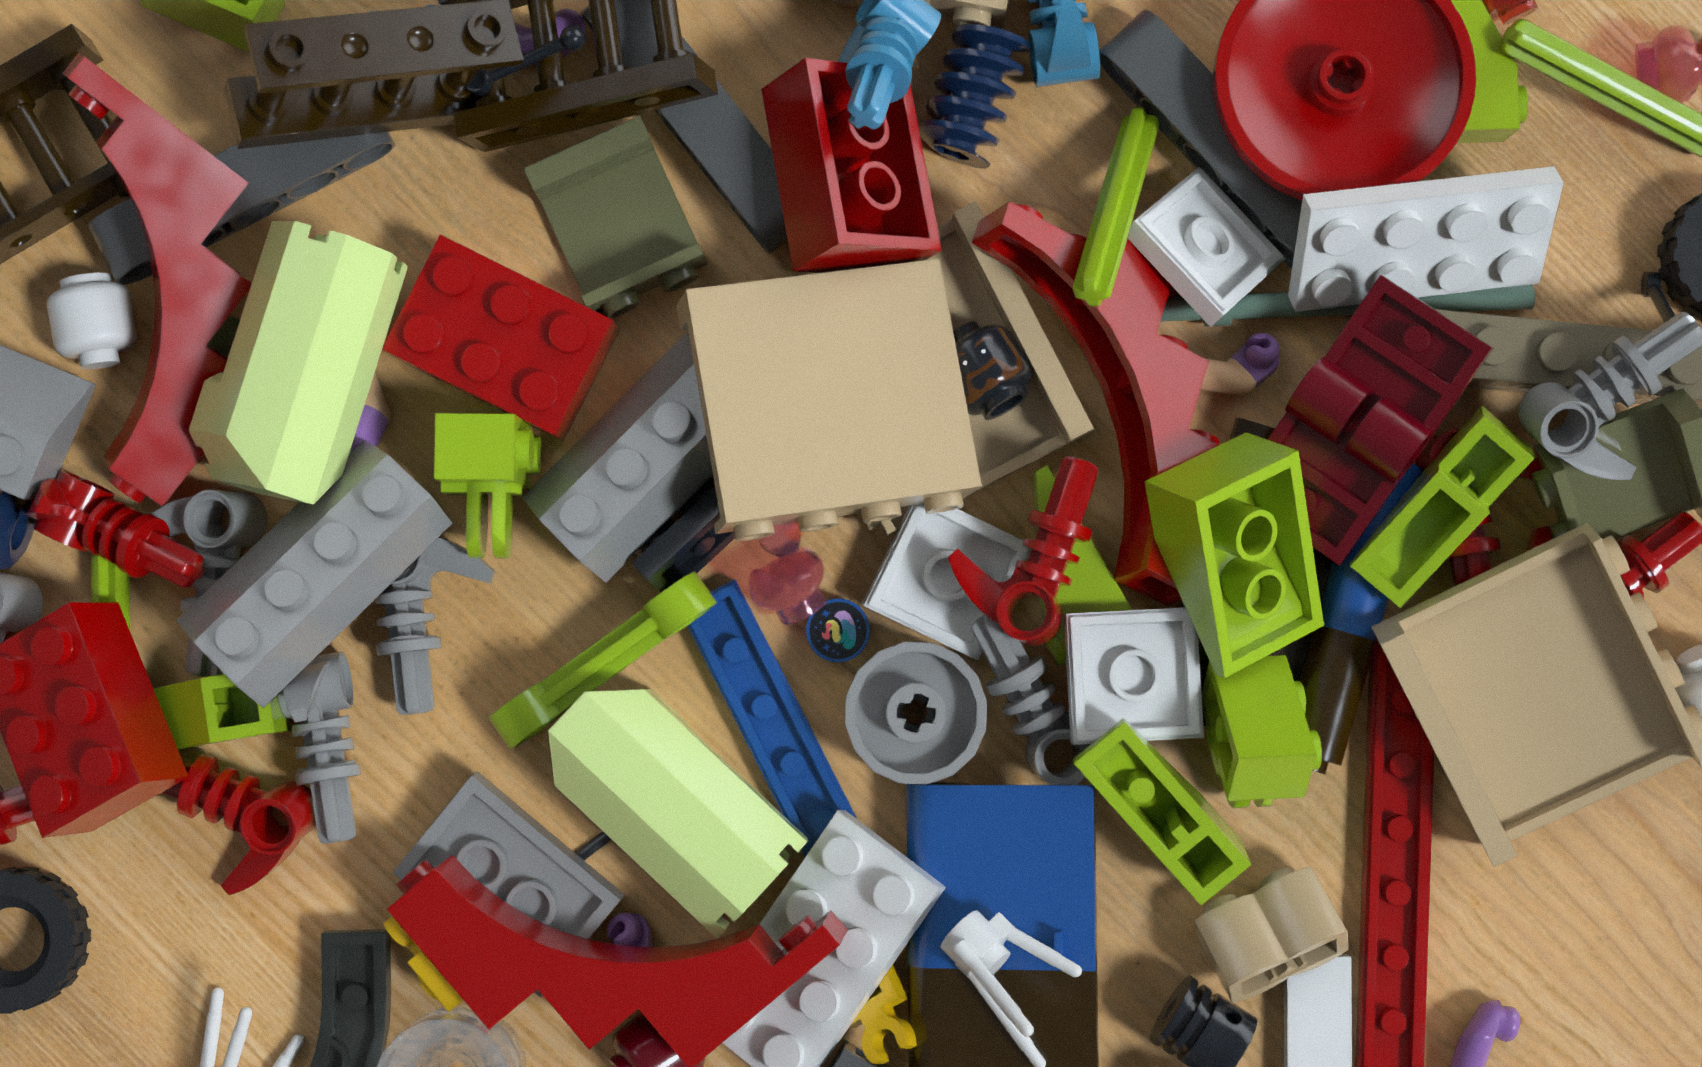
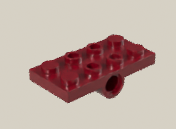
M1383 275L1378 277L1326 355L1321 357L1299 383L1287 403L1285 415L1268 438L1270 441L1299 451L1312 546L1338 565L1344 563L1494 349Z

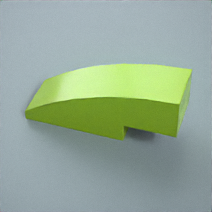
M1481 406L1397 502L1351 561L1350 567L1401 608L1489 515V506L1533 461L1532 447L1486 408Z

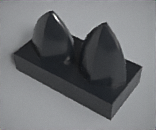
M713 476L681 507L683 516L675 522L670 518L634 554L636 559L632 564L660 593L694 571L698 573L735 539L734 531L715 534L714 524L720 519V512Z

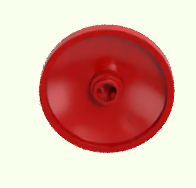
M1240 0L1230 15L1218 43L1213 68V94L1216 111L1223 131L1234 151L1260 179L1276 190L1300 201L1303 200V194L1423 181L1444 161L1457 144L1470 117L1476 89V62L1473 46L1463 19L1451 0Z

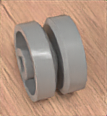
M903 642L878 651L857 671L846 695L845 726L855 752L874 772L897 783L928 785L954 775L975 756L986 732L987 700L978 675L958 654L934 643ZM912 699L922 701L927 709L926 718L919 724L906 722V718H903L902 715L904 704L911 703Z

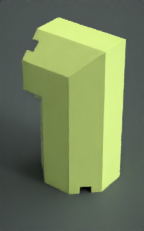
M272 221L224 372H220L204 381L189 432L195 445L202 447L209 462V464L205 463V466L212 479L257 494L314 505L343 475L408 266L403 262H397L398 258L393 253L346 234L329 230L327 236L315 235L314 239H310L308 235L312 225L298 221Z
M653 689L584 692L548 730L554 786L717 939L726 931L729 922L722 915L725 913L735 922L789 864L786 861L791 855L784 848L789 844L799 852L808 841V838L701 739L689 727V723Z

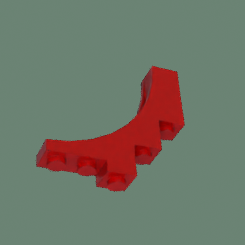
M1009 201L979 220L971 243L1011 268L1050 305L1078 342L1102 388L1117 434L1124 480L1123 535L1113 580L1166 606L1182 601L1154 539L1144 481L1219 446L1220 441L1214 435L1202 430L1189 429L1209 361L1189 351L1188 346L1182 340L1169 335L1157 334L1171 284L1130 240L1127 239L1111 297L1103 299L1100 306H1088L1086 300L1076 298L1073 293V284L1087 237L1067 233L1043 220L1041 213L1034 208L1014 204Z

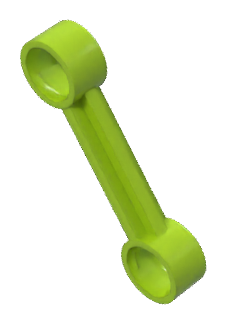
M695 571L686 575L643 606V609L541 682L507 702L489 716V721L510 750L514 749L559 718L584 692L596 690L661 642L697 620L713 608L717 601Z

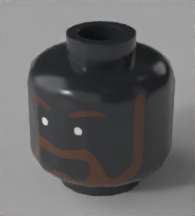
M972 321L953 331L969 415L976 416L982 414L985 420H992L1011 411L1028 396L1026 385L1031 379L1032 368L1007 328L996 324L980 327L976 321Z

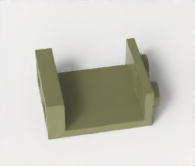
M641 116L523 168L583 294L581 297L586 307L598 313L604 312L608 318L617 317L639 306L641 301L638 296L654 288L662 286L664 292H671L692 283L699 278L696 269L707 265L703 252L695 239L658 158Z
M1683 388L1617 413L1613 419L1599 426L1596 437L1597 442L1637 467L1630 480H1611L1589 475L1573 467L1562 458L1552 455L1540 444L1534 445L1541 470L1531 473L1533 483L1545 509L1554 507L1558 520L1557 523L1549 525L1552 539L1585 523H1588L1602 539L1610 535L1616 539L1672 518L1679 512H1688L1693 509L1702 520V410Z

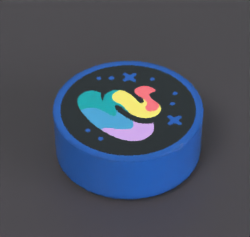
M830 599L819 604L812 611L807 621L806 635L810 647L818 656L831 662H845L855 658L863 651L869 639L870 626L866 614L858 605L846 599Z

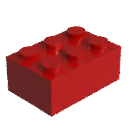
M805 57L761 89L793 271L825 273L924 261L942 251L911 84L907 93L901 99L889 104L884 122L874 130L867 126L857 129L849 121L851 113L848 111L847 105L852 89L846 79L848 63Z
M440 234L382 350L395 359L506 414L517 415L530 426L564 442L620 329L612 319Z
M68 602L0 643V733L42 838L93 832L189 778L118 602Z

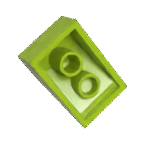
M1246 432L1144 481L1155 542L1216 675L1226 678L1324 626L1298 450Z

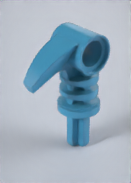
M863 0L855 17V21L858 24L838 59V62L848 63L846 79L852 89L847 109L851 113L849 121L855 128L860 129L863 126H867L874 130L880 127L884 122L889 104L898 101L907 93L912 80L911 69L914 59L930 40L941 20V13L926 1Z
M1028 0L1030 4H1038V9L1029 12L1031 25H1041V29L1029 30L1028 41L1032 46V51L1029 54L1035 86L1042 87L1099 79L1100 55L1096 29L1093 22L1083 23L1082 18L1087 17L1086 3H1076V0Z

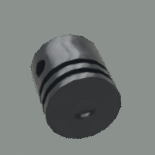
M1190 975L1178 985L1164 1005L1152 1028L1149 1039L1156 1046L1164 1043L1163 1049L1170 1055L1177 1052V1059L1189 1067H1236L1251 1042L1258 1021L1255 1016L1235 1003H1231L1230 1000L1219 993L1211 996V988L1205 984L1198 987V980Z

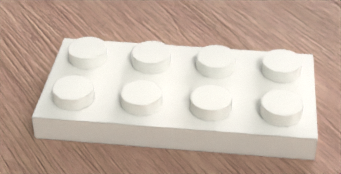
M1553 166L1303 194L1288 292L1291 304L1295 312L1359 305L1380 275L1387 277L1417 298L1539 284L1564 182Z
M838 810L769 909L760 926L781 950L784 947L778 941L780 937L806 915H809L814 922H817L827 912L832 910L848 930L840 946L725 1040L723 1044L751 1067H822L946 887L846 810Z

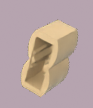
M1291 867L1279 869L1264 878L1260 883V889L1253 894L1238 898L1235 894L1220 896L1209 902L1202 910L1203 915L1194 920L1197 937L1231 1003L1242 1001L1267 991L1288 977L1317 968L1349 949L1348 931L1312 867L1297 871Z

